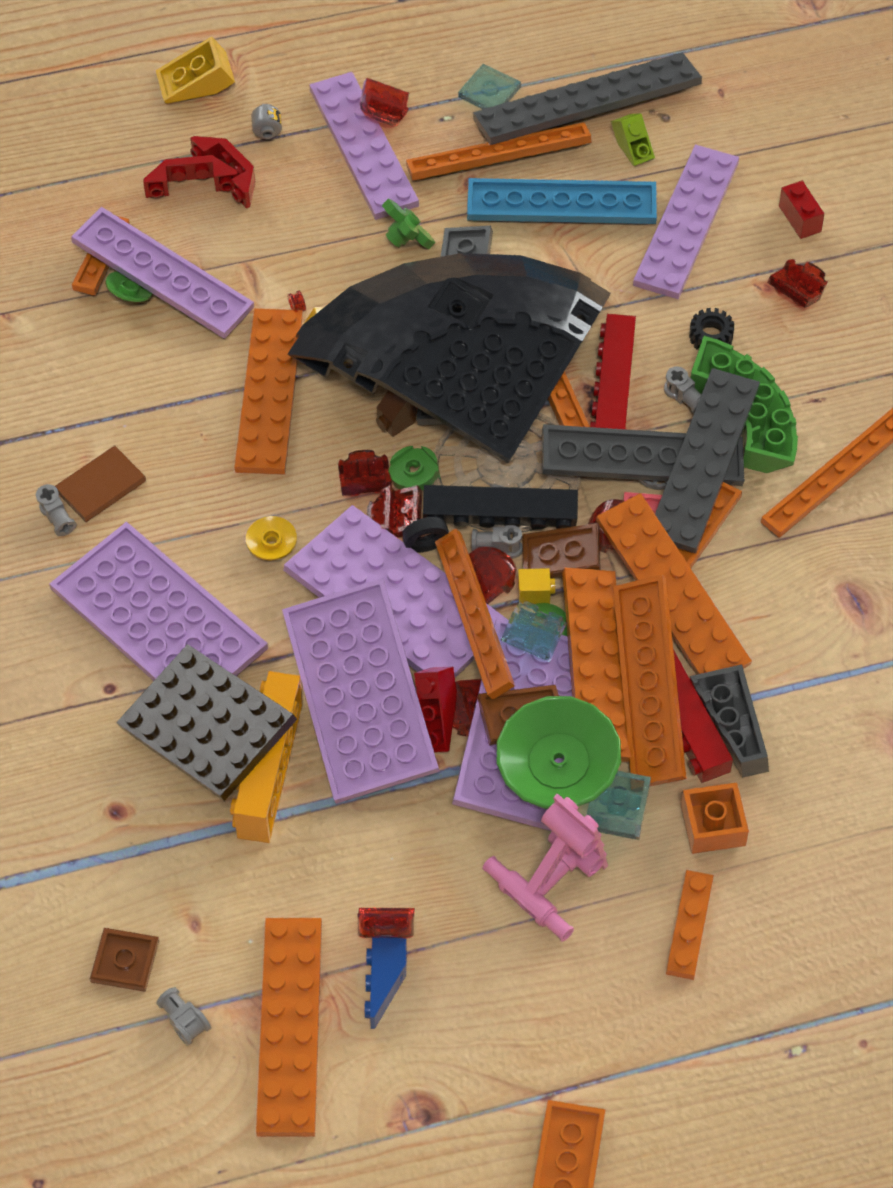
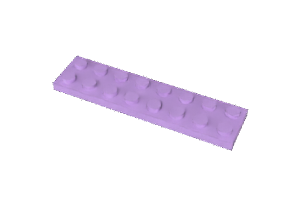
M353 72L309 84L310 92L374 219L378 220L390 216L382 207V204L388 198L396 202L402 209L419 207V200Z
M699 145L694 146L636 273L633 286L679 300L739 164V157Z
M103 207L71 236L72 243L224 339L254 308L253 301Z

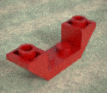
M191 137L190 152L192 157L213 155L237 170L238 176L231 179L232 197L246 209L251 207L256 182L254 166L227 138Z
M213 155L165 159L143 179L146 198L169 196L168 182L214 178L216 192L232 190L231 179L238 175L237 170Z

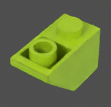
M641 113L629 114L611 121L617 144L633 166L655 158Z

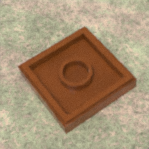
M104 928L90 975L91 983L146 992L159 944V937Z

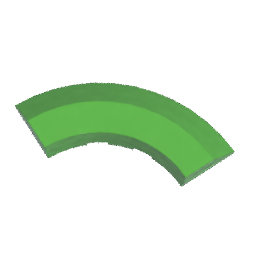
M704 336L691 372V379L695 382V389L701 394L703 393L712 368L760 382L759 390L741 434L745 451L744 468L769 473L793 466L798 443L797 422L790 408L791 403L784 390L781 391L775 383L773 375L765 367L761 368L754 363L751 356L748 354L744 356L733 349L734 346Z

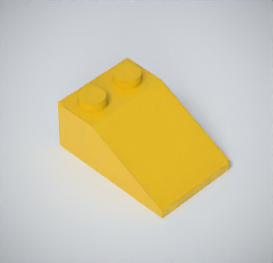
M212 36L156 70L163 100L166 104L214 95L235 83L227 53Z

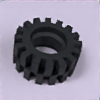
M706 308V313L703 310H700L698 315L695 313L693 319H691L689 338L696 350L700 348L704 336L720 340L729 345L732 344L735 324L730 315L726 317L727 312L723 310L719 313L718 308L711 312V308ZM709 327L716 328L721 333L711 335L705 333L703 329Z

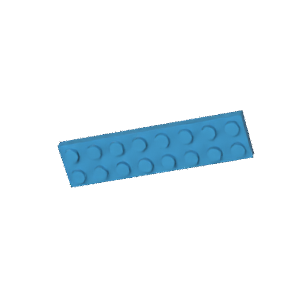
M468 178L467 220L656 224V182Z

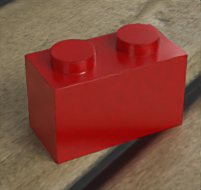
M801 180L781 187L779 207L799 238L803 239L822 232L825 213L804 181Z

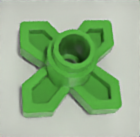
M389 198L382 204L385 211L395 220L388 228L389 231L386 233V237L396 247H400L402 244L405 245L410 239L413 240L414 238L428 249L436 243L432 236L419 225V218L407 208L402 209Z

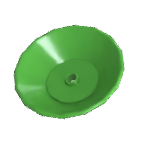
M546 696L523 705L506 720L497 740L496 764L505 784L525 802L548 809L554 803L553 797L559 794L563 799L569 797L577 806H581L594 801L613 783L621 764V740L611 719L595 705L572 696ZM556 758H562L564 761L561 763H556L554 760Z

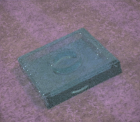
M482 64L458 91V98L481 109L493 107L510 101L521 88V81Z

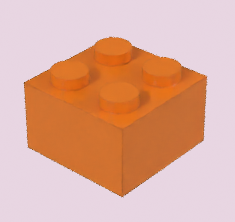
M737 782L683 790L681 808L692 854L746 846L749 829Z

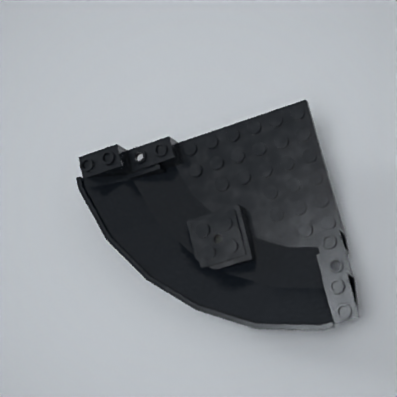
M459 253L401 264L348 287L301 326L296 334L298 339L287 355L325 378L328 377L333 369L372 394L381 385L509 463L611 293L592 282L589 277L580 272L522 255ZM459 306L461 312L455 313L452 307ZM349 362L352 367L346 368L343 363Z

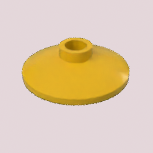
M267 516L256 520L251 524L246 533L248 550L254 556L263 560L272 561L284 558L293 551L297 543V533L294 526L288 520L278 516Z

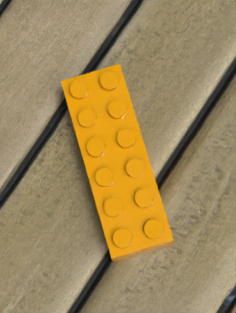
M272 671L268 672L266 681L262 680L260 692L293 713L297 720L236 788L239 791L237 799H232L230 815H233L232 827L236 828L237 838L270 843L303 706L301 677L299 675Z

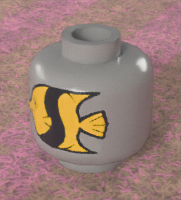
M262 104L253 110L251 114L252 131L256 136L263 139H271L281 132V113L278 108L270 104Z

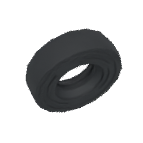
M437 517L416 520L403 531L404 545L406 548H412L417 553L432 551L437 548L435 541L449 533L448 527L443 519Z

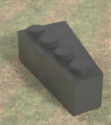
M737 665L690 676L696 692L742 778L769 772L768 755L743 666Z

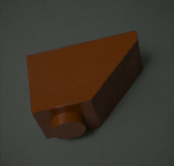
M388 390L377 406L376 422L381 430H386L394 437L416 422V407Z

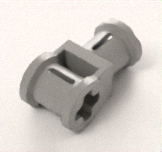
M678 366L672 367L666 373L667 382L664 386V392L668 397L675 399L680 404L685 402L694 414L702 394L695 389V382L688 376L685 369Z
M50 484L39 487L36 491V498L40 503L41 513L47 516L50 523H53L55 527L54 532L57 536L68 535L76 527V522L74 519H70L65 511L57 488Z
M514 525L493 527V532H478L477 529H473L472 552H476L477 549L492 550L493 555H501L509 559L517 558L523 551V546L520 542L522 531Z
M176 987L166 990L156 1001L158 1007L164 1008L170 1015V1023L185 1045L189 1046L192 1044L191 1040L204 1030L209 1031L211 1029L203 1013L198 1008H195L190 1001L185 1003L179 996V990Z

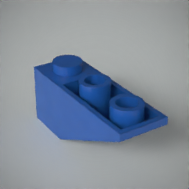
M372 938V948H367L366 965L371 966V975H366L365 989L366 992H371L370 1001H365V1018H370L371 1029L376 1028L406 978V938Z

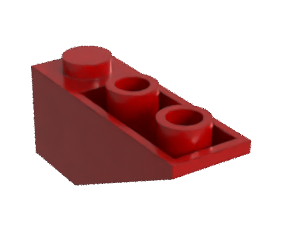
M430 667L414 673L417 696L434 752L450 751L457 695L454 667Z

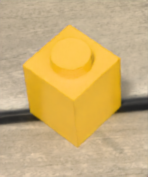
M550 568L518 569L519 605L550 604L551 594L556 592L555 578L550 579Z

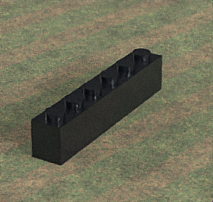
M424 485L423 518L437 517L443 519L445 523H453L458 527H465L469 524H479V526L485 528L494 527V525L531 526L533 529H544L546 526L556 527L557 529L574 527L577 525L578 490Z

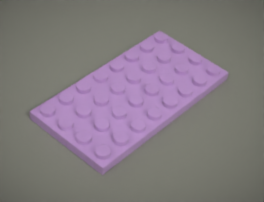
M353 505L284 564V571L319 598L383 578L408 664L417 672L430 667L453 666L454 675L457 677L475 659L446 573L412 548H406L404 542ZM486 604L493 625H495L497 617L508 620Z
M125 522L49 583L50 589L153 681L187 644L235 676L268 649L266 641L128 522Z
M383 578L282 609L335 803H341L440 772Z
M497 617L494 627L515 687L510 690L556 685L559 696H572L568 637ZM482 679L478 694L486 693ZM476 700L452 804L551 831L541 822L544 813L548 809L523 801L505 784L496 764L497 745L489 746L479 703ZM556 758L554 761L556 763H561L564 760L562 758Z

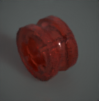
M300 290L296 291L295 295L292 293L287 294L291 310H294L295 313L298 310L306 311L305 300Z

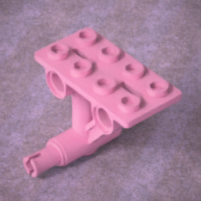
M556 794L553 797L554 803L548 808L541 819V822L552 831L548 837V841L552 846L531 880L528 882L518 872L509 871L495 856L490 857L482 869L499 883V890L509 895L525 912L535 919L539 926H546L564 942L571 936L574 928L557 914V908L544 896L568 871L572 872L578 867L588 877H591L600 868L605 870L608 867V863L606 860L607 854L603 849L604 844L600 839L602 835L597 829L599 827L597 822L589 815L585 817L577 811L579 809L578 806L569 797L563 799L559 794Z

